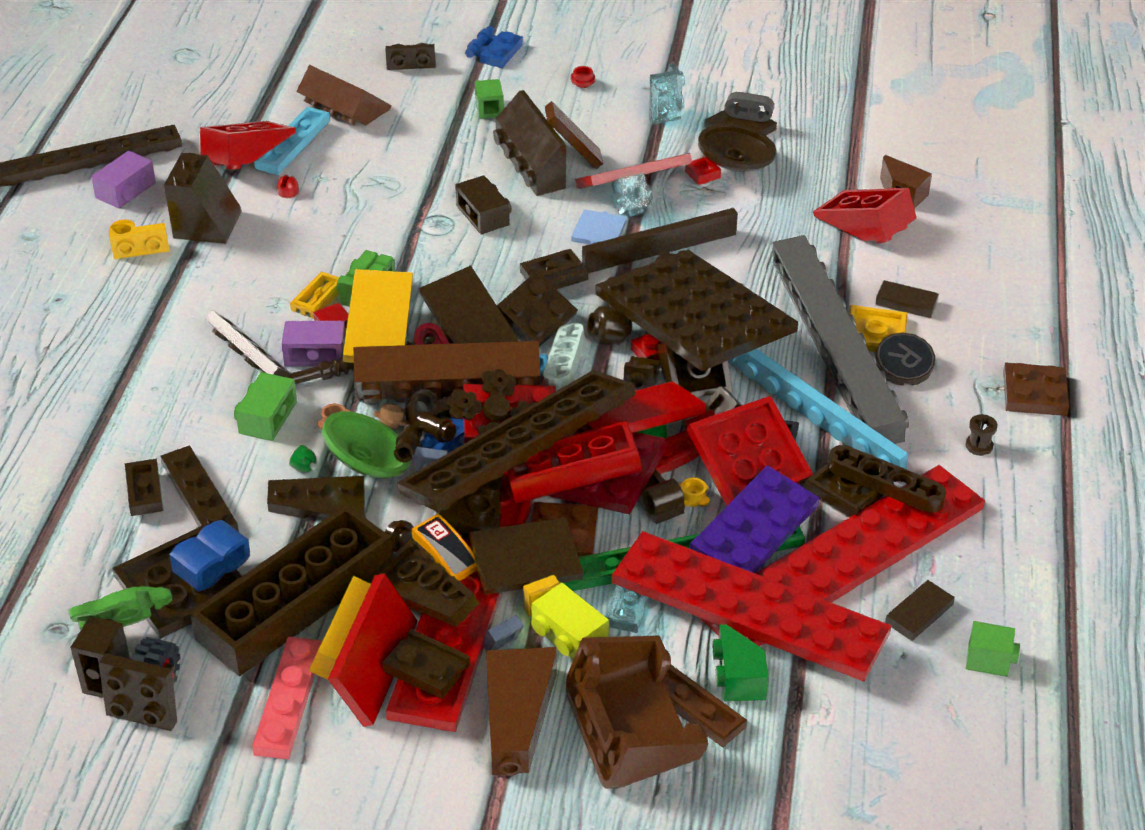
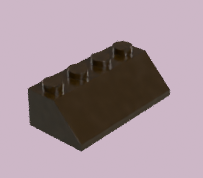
M521 90L497 116L496 130H493L494 141L496 145L501 146L505 157L511 160L515 171L522 175L526 186L530 187L536 196L566 189V144L547 122V119L527 93Z

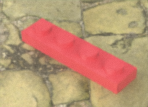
M296 637L287 638L252 745L254 756L289 760L315 674L308 670L322 640Z

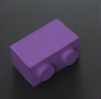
M127 151L91 176L95 198L118 209L156 183L152 160L131 151Z
M285 321L281 343L284 366H318L319 362L329 361V363H332L333 359L340 361V358L343 357L346 337L344 321Z

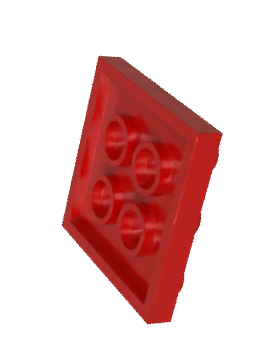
M771 395L693 422L686 429L726 506L767 465L798 485L804 483L813 475Z

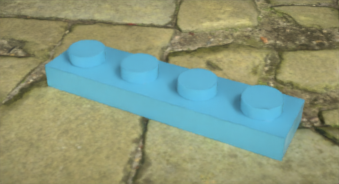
M306 107L288 125L296 127V133L254 161L255 169L279 175L330 122L329 112Z

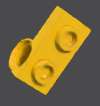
M122 219L115 221L110 226L109 238L114 259L170 251L165 223L135 227L133 221Z

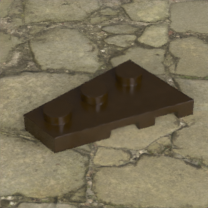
M364 476L268 480V512L304 519L310 515L327 518L347 504L365 517Z
M501 477L482 485L475 493L465 495L452 503L448 509L440 511L439 514L454 530L468 535L473 531L499 528Z

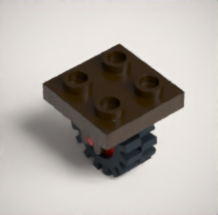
M146 637V639L143 638L140 641V645L137 644L135 647L136 654H132L130 659L105 653L99 661L106 715L172 731L178 722L174 683L178 678L176 671L180 669V664H177L180 660L179 647L172 642Z

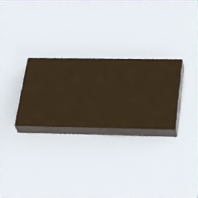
M471 265L419 288L421 297L451 344L519 341Z

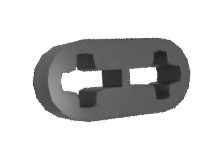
M745 92L731 93L725 103V111L729 116L758 122L768 121L772 117L775 108L773 100L768 96ZM734 102H738L740 108L735 107ZM759 106H764L765 112L760 111Z

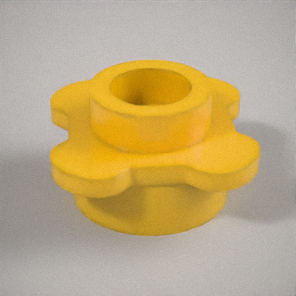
M688 478L679 484L684 495L685 507H705L710 503V498L706 494L709 487L703 480Z

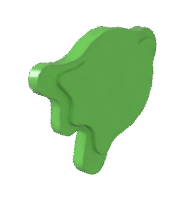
M132 587L113 592L98 600L74 606L68 612L72 622H78L80 630L89 616L112 619L126 627L151 617L150 607L154 605L155 609H160L170 603L173 597L171 590L164 587Z

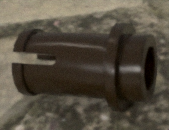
M422 412L416 419L415 425L417 430L435 436L436 440L441 443L451 441L456 434V426L448 418L440 419L427 412Z

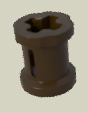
M979 414L970 419L969 428L971 434L966 439L965 444L970 453L983 456L993 451L994 443L992 436L997 432L998 427L997 421L993 417Z

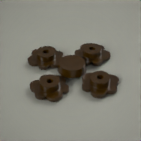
M497 369L495 372L487 371L482 376V381L484 382L482 390L490 393V397L483 406L480 401L476 400L475 393H466L461 389L454 390L451 397L446 400V406L450 408V415L455 419H462L464 417L466 420H472L475 414H479L483 409L484 415L492 420V422H489L487 426H479L477 436L500 424L498 422L506 420L509 415L512 417L535 404V402L528 404L521 401L517 407L510 411V403L505 396L510 397L514 394L513 387L516 384V379L512 375H506L501 369Z

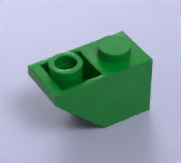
M727 624L720 625L719 639H713L712 652L713 660H719L720 666L715 668L716 687L723 688L724 701L766 700L769 676L765 650Z

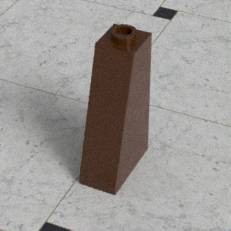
M556 647L486 651L492 775L512 776L529 773L557 675Z

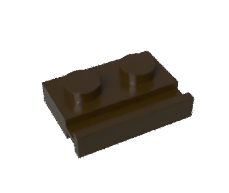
M571 248L520 263V273L525 280L538 271L556 289L588 280V270L583 268L582 262Z
M410 629L408 637L398 643L382 662L383 672L443 699L462 676L461 672L464 668L470 666V656Z

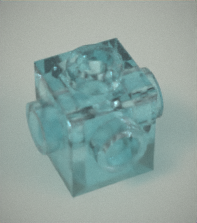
M644 173L619 178L611 183L613 190L611 199L614 208L618 209L619 215L628 213L629 217L644 214V209L652 205V190L646 184Z

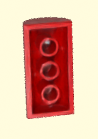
M628 421L566 436L553 443L551 448L536 453L527 462L516 465L507 472L513 497L517 504L641 472L642 466Z

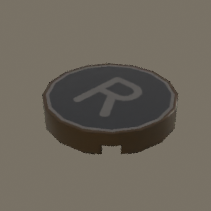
M904 332L891 334L882 339L876 350L875 358L879 371L883 370L886 379L896 385L904 386V383L918 385L927 380L933 372L935 365L933 348L925 339L915 334Z

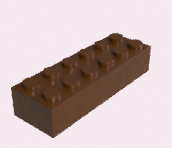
M539 341L353 347L354 384L358 400H364L368 404L381 403L382 399H394L395 402L407 403L411 396L420 389L430 390L436 395L438 400H441L443 397L451 396L452 392L456 389L463 390V384H483V374L487 371L495 372L497 369L503 370L506 375H512L516 379L515 385H540Z

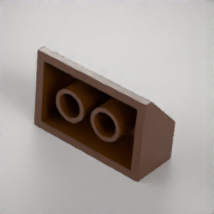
M310 64L296 91L305 96L304 102L316 108L321 104L323 105V111L329 112V114L335 117L337 113L342 114L340 119L352 125H355L357 121L366 126L389 111L392 106L373 94Z

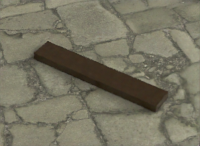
M734 208L582 246L583 268L587 269L588 273L661 255L666 251L672 252L734 236L737 231L738 212Z

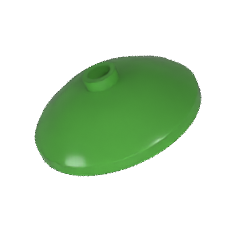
M341 411L331 414L323 425L322 433L329 450L346 467L359 474L375 478L397 477L404 474L411 461L402 463L396 460L394 450L396 449L395 443L398 434L372 417L356 412Z

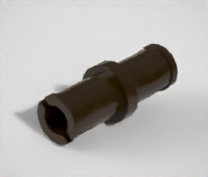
M414 423L406 425L396 438L394 457L399 462L407 463L411 461L416 448L421 446L420 437L423 433L416 429Z

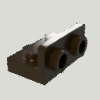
M394 44L385 48L387 70L436 68L434 44Z

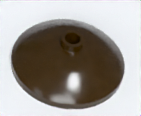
M719 124L707 127L699 134L698 147L703 155L716 165L730 171L747 172L759 170L771 164L776 156V146L772 140L766 135L748 127Z

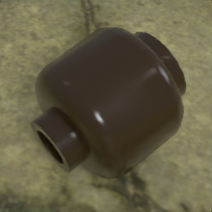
M599 306L588 317L587 331L596 343L620 345L631 334L632 321L613 307Z

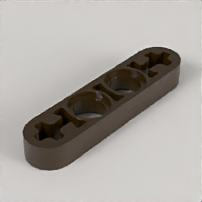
M838 445L830 450L828 468L835 475L925 512H937L943 508L946 489L942 484L850 446ZM872 469L878 471L880 474L872 476L866 474L864 471ZM901 481L907 483L909 486L901 488L895 486L893 483Z

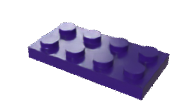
M767 465L691 542L690 549L756 573L819 506L820 498Z

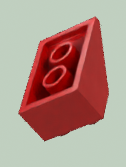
M270 121L200 127L201 155H208L214 165H225L226 169H241V164L253 163L295 134L296 127Z
M909 188L843 190L813 211L814 217L863 241H876V243L890 241L894 234L905 230L907 225L917 218Z

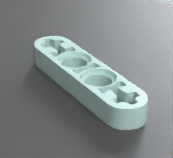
M568 323L562 325L557 330L543 373L545 385L556 386V391L574 381L586 341L582 324Z

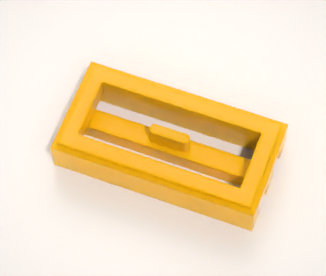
M321 271L290 302L291 311L297 312L300 309V314L306 316L310 313V318L314 319L313 312L326 308L339 295L337 291L339 277ZM314 294V296L307 303H305Z

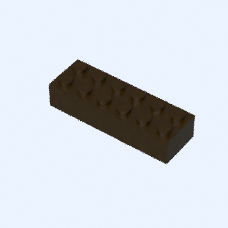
M347 504L191 611L190 616L195 640L240 677L284 645L288 637H295L340 604L353 576L367 581L393 556L391 536Z

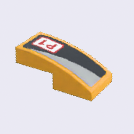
M436 514L412 528V538L433 556V561L441 564L450 576H454L460 581L478 570L471 549L440 514Z

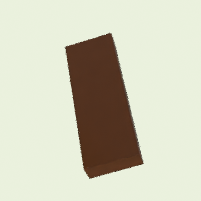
M553 101L545 105L547 122L594 168L598 169L604 163L600 148Z
M671 665L670 669L666 671L663 683L677 714L689 723L700 725L707 734V737L719 746L725 747L747 727V719L676 667Z

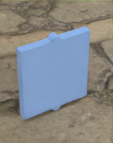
M584 209L571 236V241L593 244L620 237L627 222V216L609 214L607 211L597 212Z

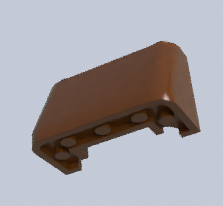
M660 635L584 637L567 674L566 695L599 780L606 789L622 788L699 760L707 750L709 743L705 731L697 723L686 724L683 728L665 688L663 679L666 671L670 669L671 656L669 651L665 649Z

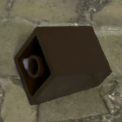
M181 153L164 184L173 238L226 244L242 212L241 206L208 155Z

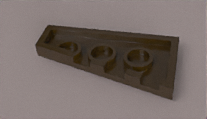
M412 539L404 544L366 581L371 584L375 575L386 574L409 608L455 627L466 619L468 614L479 604L474 593L457 578L450 576L441 564L435 563L424 549L421 550Z

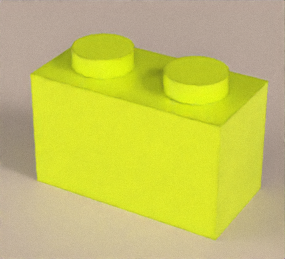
M560 583L532 603L531 623L535 632L542 637L545 636L556 645L561 654L569 656L573 660L582 638L609 637V619L563 583Z

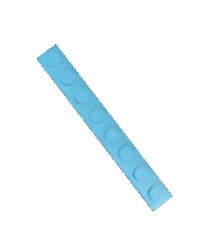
M758 349L728 360V364H732L749 379H753L769 393L776 395L786 402L790 408L796 409L813 424L823 428L834 439L841 441L847 446L907 469V452Z

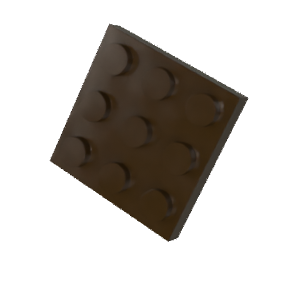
M202 526L112 568L115 579L123 589L146 586L153 588L164 587L171 590L172 601L160 609H155L154 605L150 607L151 617L146 619L160 639L192 624L191 611L242 577L240 572L235 569L232 572L225 573L211 587L203 591H197L172 571L170 553L179 543L197 537L203 529Z

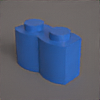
M223 520L215 521L205 526L197 537L187 539L173 549L170 553L172 571L197 591H203L218 582L225 573L234 571L249 559V539Z

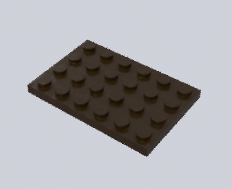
M690 250L679 251L675 255L658 259L654 263L641 268H634L630 272L617 277H611L595 285V294L701 371L798 332L797 320Z

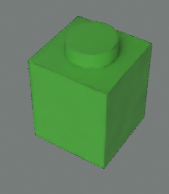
M500 79L475 81V103L479 119L497 118L503 111L504 95Z
M973 621L965 669L1008 677L1010 664L1018 663L1020 643L1014 642L1015 628Z

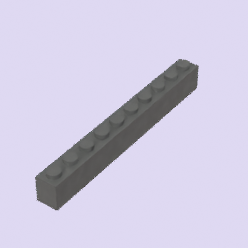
M805 235L774 241L773 264L850 413L892 443L905 442L906 428H909L907 413L899 408L895 391L890 390L887 386L884 371H879L874 353L872 351L869 352L866 347L863 333H858L853 315L847 313L843 297H839L836 293L834 280L828 278L824 262H819L815 246L810 245Z

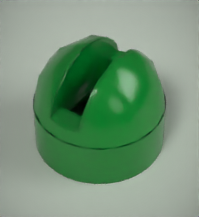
M300 445L293 452L289 460V466L302 473L310 472L312 470L309 467L310 464L317 463L315 453L304 445Z

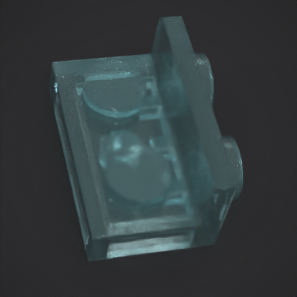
M674 63L668 65V72L650 75L649 120L653 125L681 119V112L684 108L682 87L685 86V77L683 72L679 71Z

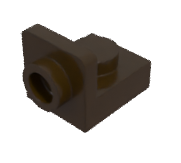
M631 356L629 362H626L624 365L623 380L634 383L635 390L655 386L660 370V361Z

